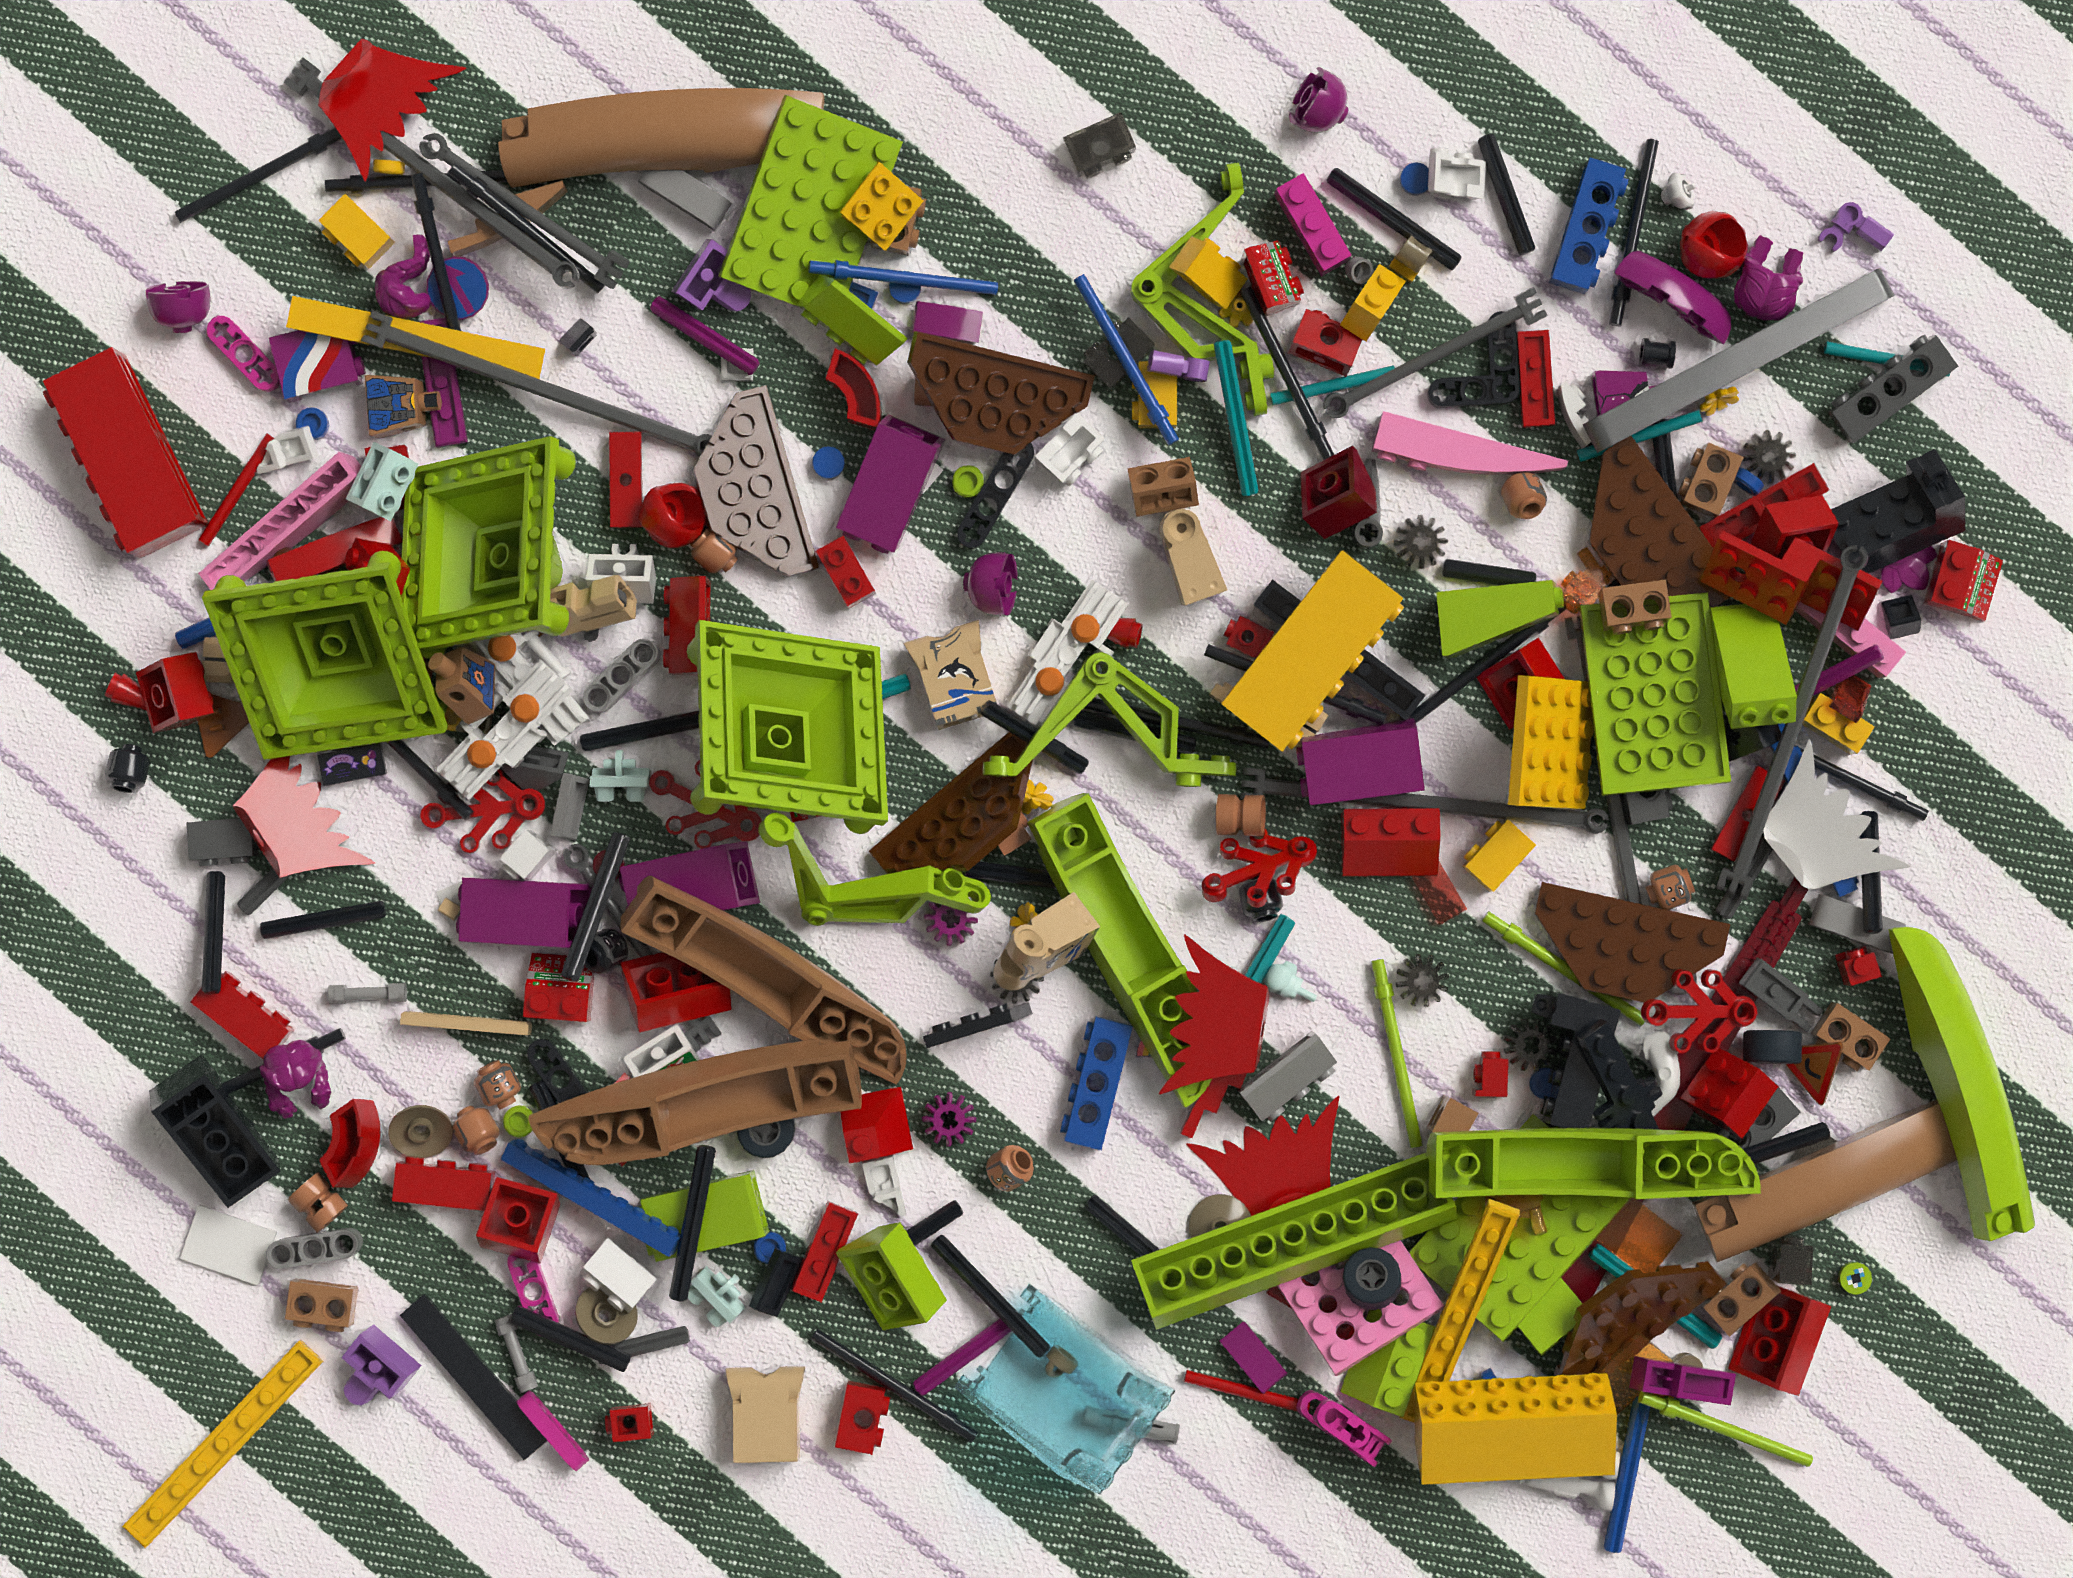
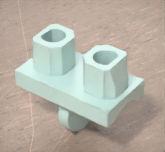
M616 750L615 759H604V768L592 769L590 787H594L598 802L613 801L615 798V787H626V797L630 802H641L644 800L646 787H648L650 779V768H636V759H624L623 750Z
M706 1266L691 1280L692 1285L689 1289L688 1299L697 1306L706 1299L714 1307L706 1316L715 1327H719L727 1321L730 1324L746 1308L738 1299L742 1293L734 1286L739 1280L736 1274L728 1280L720 1271L715 1275Z

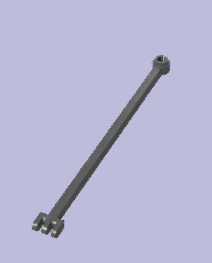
M302 57L299 63L308 69L304 74L294 67L291 73L298 77L300 81L296 84L294 80L287 77L284 83L301 96L308 90L319 99L323 82L317 77L321 71ZM380 131L384 149L416 173H423L424 179L552 274V278L558 286L563 289H571L575 286L571 280L568 282L563 281L562 278L566 272H572V279L579 282V271L572 263L558 260L479 199L472 197L463 187L394 135Z
M371 311L370 317L374 320L382 321L380 327L367 323L365 329L377 333L376 339L368 335H363L361 339L362 342L383 349L385 341L693 450L697 457H700L702 453L700 443L705 440L708 441L711 437L709 434L698 436L392 327V317L375 311Z
M1857 545L1846 548L1841 554L1843 567L1796 693V722L1785 723L1732 870L1726 867L1722 869L1716 889L1723 891L1728 879L1732 881L1728 893L1735 895L1739 884L1744 887L1740 898L1747 900L1755 878L1747 876L1858 571L1863 569L1868 562V554L1863 547L1858 552L1861 556L1859 564H1854L1850 561V554L1857 551Z
M1580 615L1577 616L1578 629H1574L1572 617L1565 618L1568 640L1577 639L1584 681L1588 682ZM1622 794L1606 796L1625 901L1642 904Z
M1243 768V774L1247 776L1255 775V781L1242 780L1241 787L1254 788L1253 794L1248 792L1240 793V799L1243 800L1245 795L1263 794L1302 798L1299 781L1265 778L1266 770ZM1411 793L1340 801L1393 808H1440V813L1581 827L1593 834L1603 832L1608 824L1601 823L1599 827H1594L1591 824L1592 816L1598 815L1602 820H1609L1605 811L1597 808L1590 809L1587 812Z

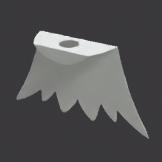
M1809 739L1791 780L1769 813L1763 830L1764 838L1800 884L1812 890L1863 874L1910 868L1911 865L1899 859L1872 852V850L1882 844V841L1869 838L1859 839V836L1868 827L1871 817L1866 815L1843 816L1849 800L1848 789H1841L1824 795L1827 788L1828 774L1824 773L1814 780V753L1811 740Z

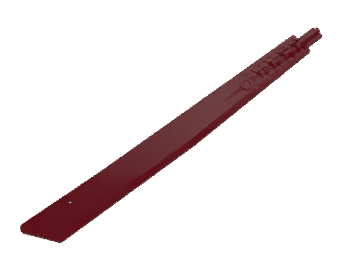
M1795 876L1779 903L1775 900L1770 902L1723 977V981L1736 996H1747L1755 1003L1757 997L1739 984L1740 980L1757 957L1774 968L1802 919L1795 912L1809 889L1803 887ZM1715 991L1710 1000L1715 1005H1726ZM1741 1005L1738 1007L1737 1016H1740L1743 1012ZM1715 1018L1691 1043L1689 1051L1677 1053L1680 1067V1086L1675 1097L1654 1116L1659 1129L1683 1131L1694 1111L1680 1097L1711 1055V1053L1702 1051L1699 1048V1037L1704 1033L1712 1034L1725 1018ZM1736 1026L1721 1042L1720 1048L1726 1052L1729 1050L1741 1027ZM1712 1038L1706 1041L1707 1048L1712 1046ZM1631 1198L1561 1277L1582 1303L1594 1296L1606 1273L1604 1268L1589 1258L1588 1255L1591 1249L1596 1244H1600L1615 1255L1645 1199Z

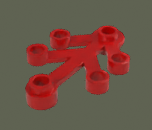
M699 760L696 762L694 769L695 773L700 777ZM658 770L651 775L649 786L655 794L662 796L671 794L692 805L690 798L692 790L676 783L674 776L670 772ZM664 776L668 782L667 786L663 789L658 788L656 785L657 778ZM722 805L714 814L706 815L698 811L682 817L671 816L666 821V829L670 834L679 835L687 828L717 818L729 823L730 825L712 832L700 830L695 834V845L700 849L711 847L713 843L734 836L746 842L755 840L760 836L759 825L762 819L756 812L748 810V807L743 805H734L736 813ZM674 819H678L681 822V829L676 832L670 828V822ZM746 819L750 820L753 824L752 829L748 832L741 829V823ZM704 833L710 837V842L706 846H702L698 842L699 836Z
M499 768L497 770L500 774L499 781L492 783L488 780L486 783L491 786H498L513 800L498 801L481 787L473 795L481 804L468 806L474 811L470 818H482L469 834L461 838V849L467 853L476 852L480 848V840L501 814L514 813L504 828L496 831L491 839L493 846L497 849L508 848L512 843V836L525 820H534L543 814L545 810L543 795L535 789L521 790L505 777L504 772ZM529 798L535 801V807L531 811L526 810L524 807V802ZM439 803L425 805L420 813L422 823L429 828H439L448 820L463 819L452 807L444 808ZM436 809L440 812L441 816L438 821L433 822L430 819V812ZM503 833L507 836V843L500 846L497 844L496 838L499 834ZM469 837H472L476 842L475 847L471 850L465 847V840Z
M1266 829L1261 839L1249 836V843L1255 848L1267 847L1280 851L1271 856L1240 847L1238 841L1234 838H1225L1220 843L1221 856L1227 860L1237 859L1251 864L1222 876L1217 873L1207 875L1202 881V895L1209 902H1220L1227 896V888L1259 875L1256 885L1250 887L1247 892V900L1252 907H1262L1267 901V891L1277 868L1288 864L1285 874L1280 875L1276 880V889L1279 894L1289 896L1295 892L1296 879L1301 867L1310 865L1316 858V844L1310 838L1303 836L1295 837L1290 841L1268 835ZM1226 847L1235 848L1232 851L1225 850ZM1286 882L1291 884L1288 887L1281 886V884ZM1255 894H1259L1262 897L1259 899H1255L1252 896Z
M1678 969L1672 974V984L1676 988L1684 989L1697 1005H1667L1664 1001L1649 999L1641 1007V1017L1646 1023L1655 1026L1663 1025L1668 1018H1696L1683 1033H1675L1670 1037L1669 1046L1678 1053L1689 1051L1691 1043L1715 1018H1725L1712 1034L1704 1033L1698 1040L1699 1048L1702 1051L1714 1053L1720 1048L1721 1042L1736 1026L1746 1027L1756 1019L1757 1007L1754 1001L1744 995L1736 996L1723 981V976L1719 971L1707 969L1700 978L1702 985L1706 988L1714 989L1726 1004L1715 1005L1696 984L1690 971ZM1682 974H1685L1686 981L1681 985L1679 978ZM1714 974L1715 981L1710 985L1708 981L1709 976ZM1741 1005L1743 1012L1740 1016H1737L1738 1007ZM1654 1006L1655 1014L1652 1017H1650V1008ZM1682 1038L1683 1046L1678 1048L1677 1041ZM1712 1038V1046L1707 1048L1706 1041Z

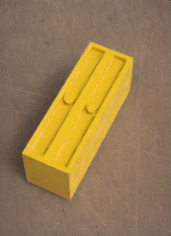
M1341 550L1221 704L1282 752L1287 746L1292 750L1304 735V732L1300 730L1307 721L1313 724L1324 710V707L1320 704L1325 697L1329 696L1332 699L1344 685L1340 678L1347 670L1353 673L1364 658L1360 654L1367 644L1373 648L1382 637L1384 631L1380 628L1388 619L1393 622L1404 609V606L1400 604L1404 598L1344 550Z
M1608 1373L1415 1383V1448L1422 1485L1615 1475L1617 1411Z

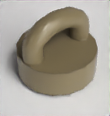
M1053 1345L1046 1354L1050 1361L1045 1367V1373L1051 1378H1057L1064 1373L1072 1374L1078 1366V1361L1075 1357L1058 1345Z

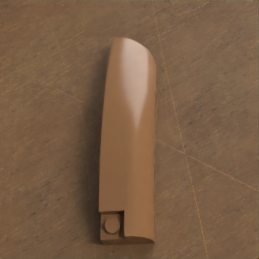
M758 88L673 89L606 95L527 108L528 115L502 120V141L498 142L500 161L505 177L512 188L600 173L641 170H704L705 173L755 165L760 163L784 95L824 109V94L822 92Z
M647 876L637 886V895L621 916L622 933L705 973L761 1009L788 1029V1034L803 1041L820 1038L821 1044L850 1040L854 1059L858 1063V1067L897 1085L906 1066L905 1042L897 1026L874 1006L802 955L739 918L653 876Z
M819 1038L719 1055L644 1074L553 1105L529 1115L528 1120L533 1132L542 1144L549 1150L553 1148L565 1155L566 1160L584 1165H606L669 1156L671 1151L734 1131L767 1123L860 1109L862 1106L861 1080L858 1063L854 1059L851 1041L821 1044Z
M1934 1100L1869 1126L1834 1144L1759 1175L1761 1194L1707 1196L1692 1202V1205L1714 1259L1718 1263L1872 1200L1957 1161L1940 1105L1938 1100Z

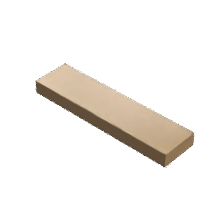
M413 1011L401 1013L400 1025L517 1035H531L532 1023L530 1021Z

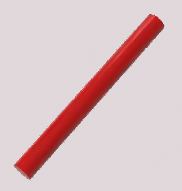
M268 433L265 434L199 537V541L210 546L256 474V469L262 463L267 452V444L274 440V437Z
M1186 1370L1185 1383L1297 1411L1298 1398L1271 1391L1263 1394L1259 1388ZM1310 1402L1308 1403V1406H1307V1410H1308V1411H1309V1407H1310Z

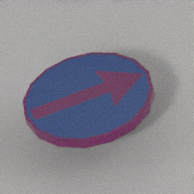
M452 256L446 258L444 261L458 319L463 320L473 317L484 308L489 297V283L486 274L476 262L466 257ZM432 268L427 278L426 292L431 298L433 307L440 314L444 315Z

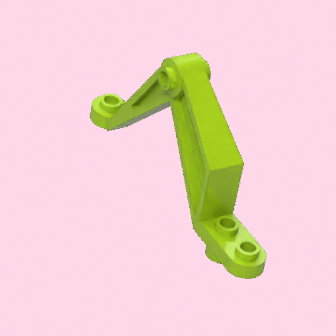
M1237 162L1226 164L1225 171L1220 172L1223 191L1228 190L1230 196L1139 273L1132 282L1130 293L1134 302L1145 311L1187 358L1192 357L1208 361L1216 360L1214 344L1199 346L1164 309L1167 303L1180 310L1221 340H1230L1234 357L1243 356V360L1239 361L1241 379H1247L1249 391L1244 392L1246 410H1252L1254 416L1267 414V401L1263 380L1274 378L1271 354H1259L1256 342L1172 286V283L1179 275L1169 268L1191 236L1202 241L1205 238H1209L1244 193L1240 164ZM1149 286L1152 291L1145 292L1142 287Z
M1103 652L1095 653L1083 661L1081 667L1015 763H1009L1008 756H990V762H983L984 776H1017L1098 695L1163 773L1176 774L1175 786L1201 787V775L1236 776V763L1230 762V756L1212 755L1211 761L1199 760L1198 754H1180V759H1177L1179 708L1114 660L1109 654ZM1096 665L1101 667V674L1096 671ZM1118 684L1122 685L1161 716L1159 739L1155 737L1117 693L1115 688Z
M777 812L770 813L759 825V834L766 844L776 848L784 845L788 846L801 907V916L805 921L814 926H821L826 922L905 923L927 900L976 914L981 912L991 900L989 889L981 881L965 877L960 871L952 868H947L943 872L931 866L828 885L798 828L787 816Z

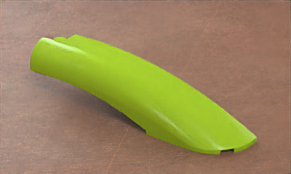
M1089 793L1077 794L1050 806V810L1028 821L1027 824L1039 846L1037 851L1061 898L1063 899L1074 892L1100 925L1088 949L1136 1033L1164 1078L1168 1081L1176 1071L1185 1065L1184 1062L1173 1061L1172 1058L1181 1050L1190 1047L1189 1044L1173 1037L1170 1031L1178 1024L1193 1019L1181 1008L1175 996L1198 991L1188 979L1185 965H1182L1132 880ZM1212 1079L1189 1084L1175 1089L1173 1092L1183 1107L1186 1108L1204 1093Z
M1894 927L1888 929L1912 1048L1914 1052L1918 1053L1928 1075L1954 1146L1974 1238L1991 1242L2013 1232L2026 1233L2033 1229L2036 1224L2020 1145L2006 1092L1974 1005L1949 953L1937 938L1924 930L1913 927Z
M1632 1128L1495 1129L1432 1132L1427 1142L1426 1157L1429 1159V1192L1435 1198L1493 1195H1586L1656 1199L1761 1194L1759 1175L1750 1156L1732 1140L1711 1132Z

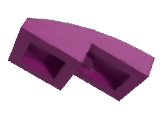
M917 301L911 333L914 334V331H919L947 339L976 344L979 343L983 312Z
M1245 1321L1220 1340L1221 1344L1263 1394L1288 1374Z

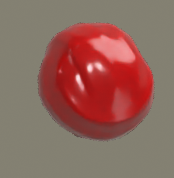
M1718 211L1705 212L1695 217L1683 228L1679 244L1683 265L1691 273L1709 279L1725 278L1732 275L1743 265L1748 251L1745 229L1732 215Z
M668 483L653 487L644 497L638 514L639 522L655 542L667 548H679L691 544L701 535L702 530L707 525L699 492L695 487L686 483Z

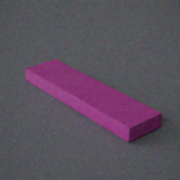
M445 318L419 321L420 323L448 328ZM421 356L427 392L439 391L442 400L441 410L430 411L435 447L441 448L468 443L457 367L434 358Z

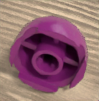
M1317 67L1316 69L1319 73L1317 75L1310 73L1300 85L1292 103L1298 104L1295 114L1289 112L1291 124L1311 133H1322L1334 127L1336 123L1341 124L1349 110L1346 106L1348 99L1346 87L1341 79L1333 73Z
M178 281L173 286L166 287V283L146 289L147 305L151 316L161 326L172 327L173 333L191 332L192 325L201 323L209 313L211 297L209 284L207 285L206 282Z
M1005 552L987 553L977 558L972 564L970 572L965 573L963 589L968 592L974 607L983 613L994 616L1009 615L1011 613L1017 592H1011L1012 578L1018 580L1014 555Z

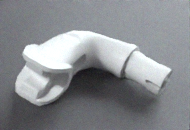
M1664 1031L1646 1036L1643 1042L1646 1061H1651L1658 1082L1657 1086L1660 1087L1663 1093L1660 1098L1654 1101L1656 1106L1651 1111L1653 1117L1675 1097L1680 1086L1678 1052L1670 1048L1669 1039L1671 1035Z

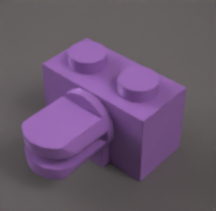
M712 239L704 241L671 291L698 310H703L709 300L713 299L730 311H740L749 304L751 299L749 288L718 277L728 250Z
M373 1324L359 1334L341 1357L355 1369V1372L345 1383L343 1390L345 1397L349 1402L360 1406L372 1400L379 1391L391 1399L405 1388L422 1365Z

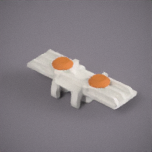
M1091 580L1062 624L1051 618L1047 624V630L1036 646L1032 647L1027 654L1036 660V663L1007 707L1039 728L1069 683L1065 681V677L1088 644L1097 648L1095 653L1103 652L1112 657L1114 652L1103 645V642L1129 604L1094 580ZM1096 665V671L1098 672L1100 666Z
M536 630L529 631L524 636L518 632L511 635L470 642L480 656L495 663V685L501 682L510 690L532 668L521 653V649L527 644L560 678L564 680L571 674L568 667L564 669L538 637L539 632ZM569 694L542 722L539 728L546 731L547 738L555 746L589 717Z
M541 659L511 690L501 682L495 685L494 710L502 701L510 707V710L487 734H484L478 728L487 717L469 725L463 720L460 722L461 727L469 735L436 770L468 800L504 763L512 768L520 765L526 753L547 736L546 731L540 730L538 727L573 691Z

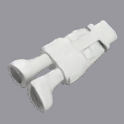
M1616 1452L1615 1475H1604L1602 1477L1608 1479L1617 1478L1620 1461L1619 1452ZM1580 1477L1525 1479V1484L1551 1491L1552 1494L1559 1497L1575 1499L1579 1496V1493L1588 1494L1597 1500L1601 1510L1612 1511L1615 1497L1614 1482L1587 1480ZM1518 1480V1483L1523 1484L1524 1480Z

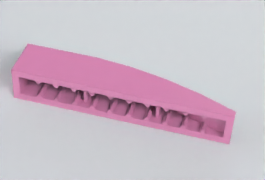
M1385 411L1380 416L1371 452L1378 453L1377 458L1393 463H1395L1396 458L1408 461V467L1426 471L1427 467L1471 474L1513 475L1520 472L1535 474L1560 471L1565 469L1568 461Z
M342 452L335 454L198 573L209 589L213 590L216 582L225 575L239 577L245 582L268 566L266 561L273 558L277 551L285 547H294L348 502L346 497L361 468L360 463L354 456Z
M1751 534L1745 542L1751 544L1754 534ZM1800 602L1795 611L1820 630L1825 614ZM1867 619L1864 620L1858 631L1840 622L1833 642L1850 656L1873 645H1878L1884 659L1867 668L1877 678L1887 677L1906 653L1904 649Z

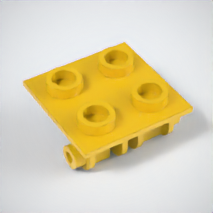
M878 161L840 213L844 220L850 224L853 223L880 248L886 251L924 200Z

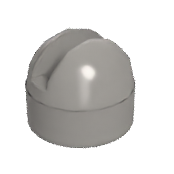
M1353 257L1346 263L1345 273L1350 280L1363 284L1372 276L1373 265L1363 257Z

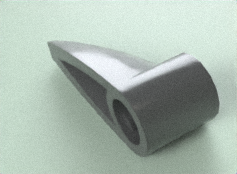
M1366 459L1364 466L1376 489L1377 513L1352 525V540L1361 549L1373 548L1381 541L1383 536V528L1380 525V488L1376 460ZM1365 526L1370 527V532L1375 533V538L1372 537L1370 542H1366L1365 537L1359 533V531L1365 529Z

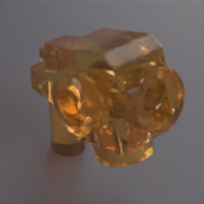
M1588 547L1577 553L1586 570L1584 572L1580 570L1578 573L1572 570L1560 584L1565 588L1563 590L1564 607L1573 614L1580 612L1581 605L1595 604L1599 599V591L1602 588H1606L1611 581L1609 578L1612 574L1605 565H1599Z
M1543 1195L1485 1196V1207L1488 1200L1491 1199L1520 1210L1517 1222H1520V1218H1530L1535 1236L1547 1233L1540 1204L1544 1199Z

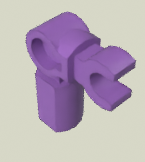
M1848 202L1838 209L1837 214L1831 221L1833 226L1823 230L1817 241L1821 243L1827 235L1834 236L1836 243L1831 251L1835 252L1842 246L1843 234H1849L1853 228H1856V234L1882 251L1892 239L1894 233L1872 217L1868 216L1865 218L1858 204Z
M1153 350L1149 355L1147 371L1184 378L1194 382H1206L1210 361L1192 357L1184 360V356Z

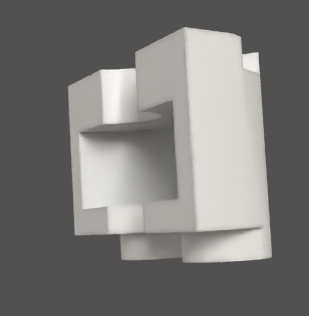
M1430 149L1428 192H1430V196L1454 200V196L1468 197L1471 200L1484 199L1486 161L1473 159V154L1455 153L1450 155L1448 154V149Z
M1077 412L1059 433L1036 454L1035 459L1062 484L1065 482L1068 486H1071L1082 474L1079 468L1086 461L1091 465L1101 455L1103 450L1099 446L1105 438Z

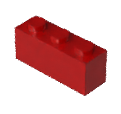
M229 971L221 972V991L218 994H205L201 987L190 1003L264 1059L265 1054L270 1048L283 1045L294 1032V1029L289 1026L291 1020L278 1010H275L274 1013L264 1006L265 999L256 992L250 990L247 993L238 986L241 981Z
M405 1156V1161H399L395 1166L392 1201L485 1211L494 1185L496 1171L487 1170L488 1165L482 1163H469L468 1168L456 1167V1161L437 1159V1164L435 1165L424 1163L423 1157Z

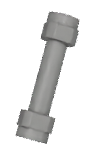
M389 983L388 987L347 988L346 984L328 986L329 1004H346L347 1000L389 999V1003L407 1001L406 983Z
M512 1314L494 1321L498 1335H503L517 1373V1377L514 1380L520 1393L538 1387L534 1371H529L515 1332L518 1326L511 1323Z

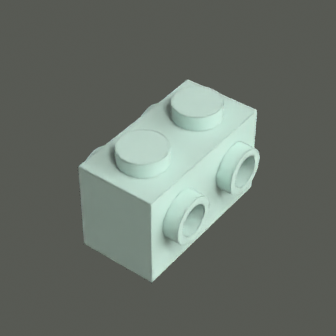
M373 442L346 500L391 521L394 514L400 508L401 500L408 485L415 477V471L419 463Z

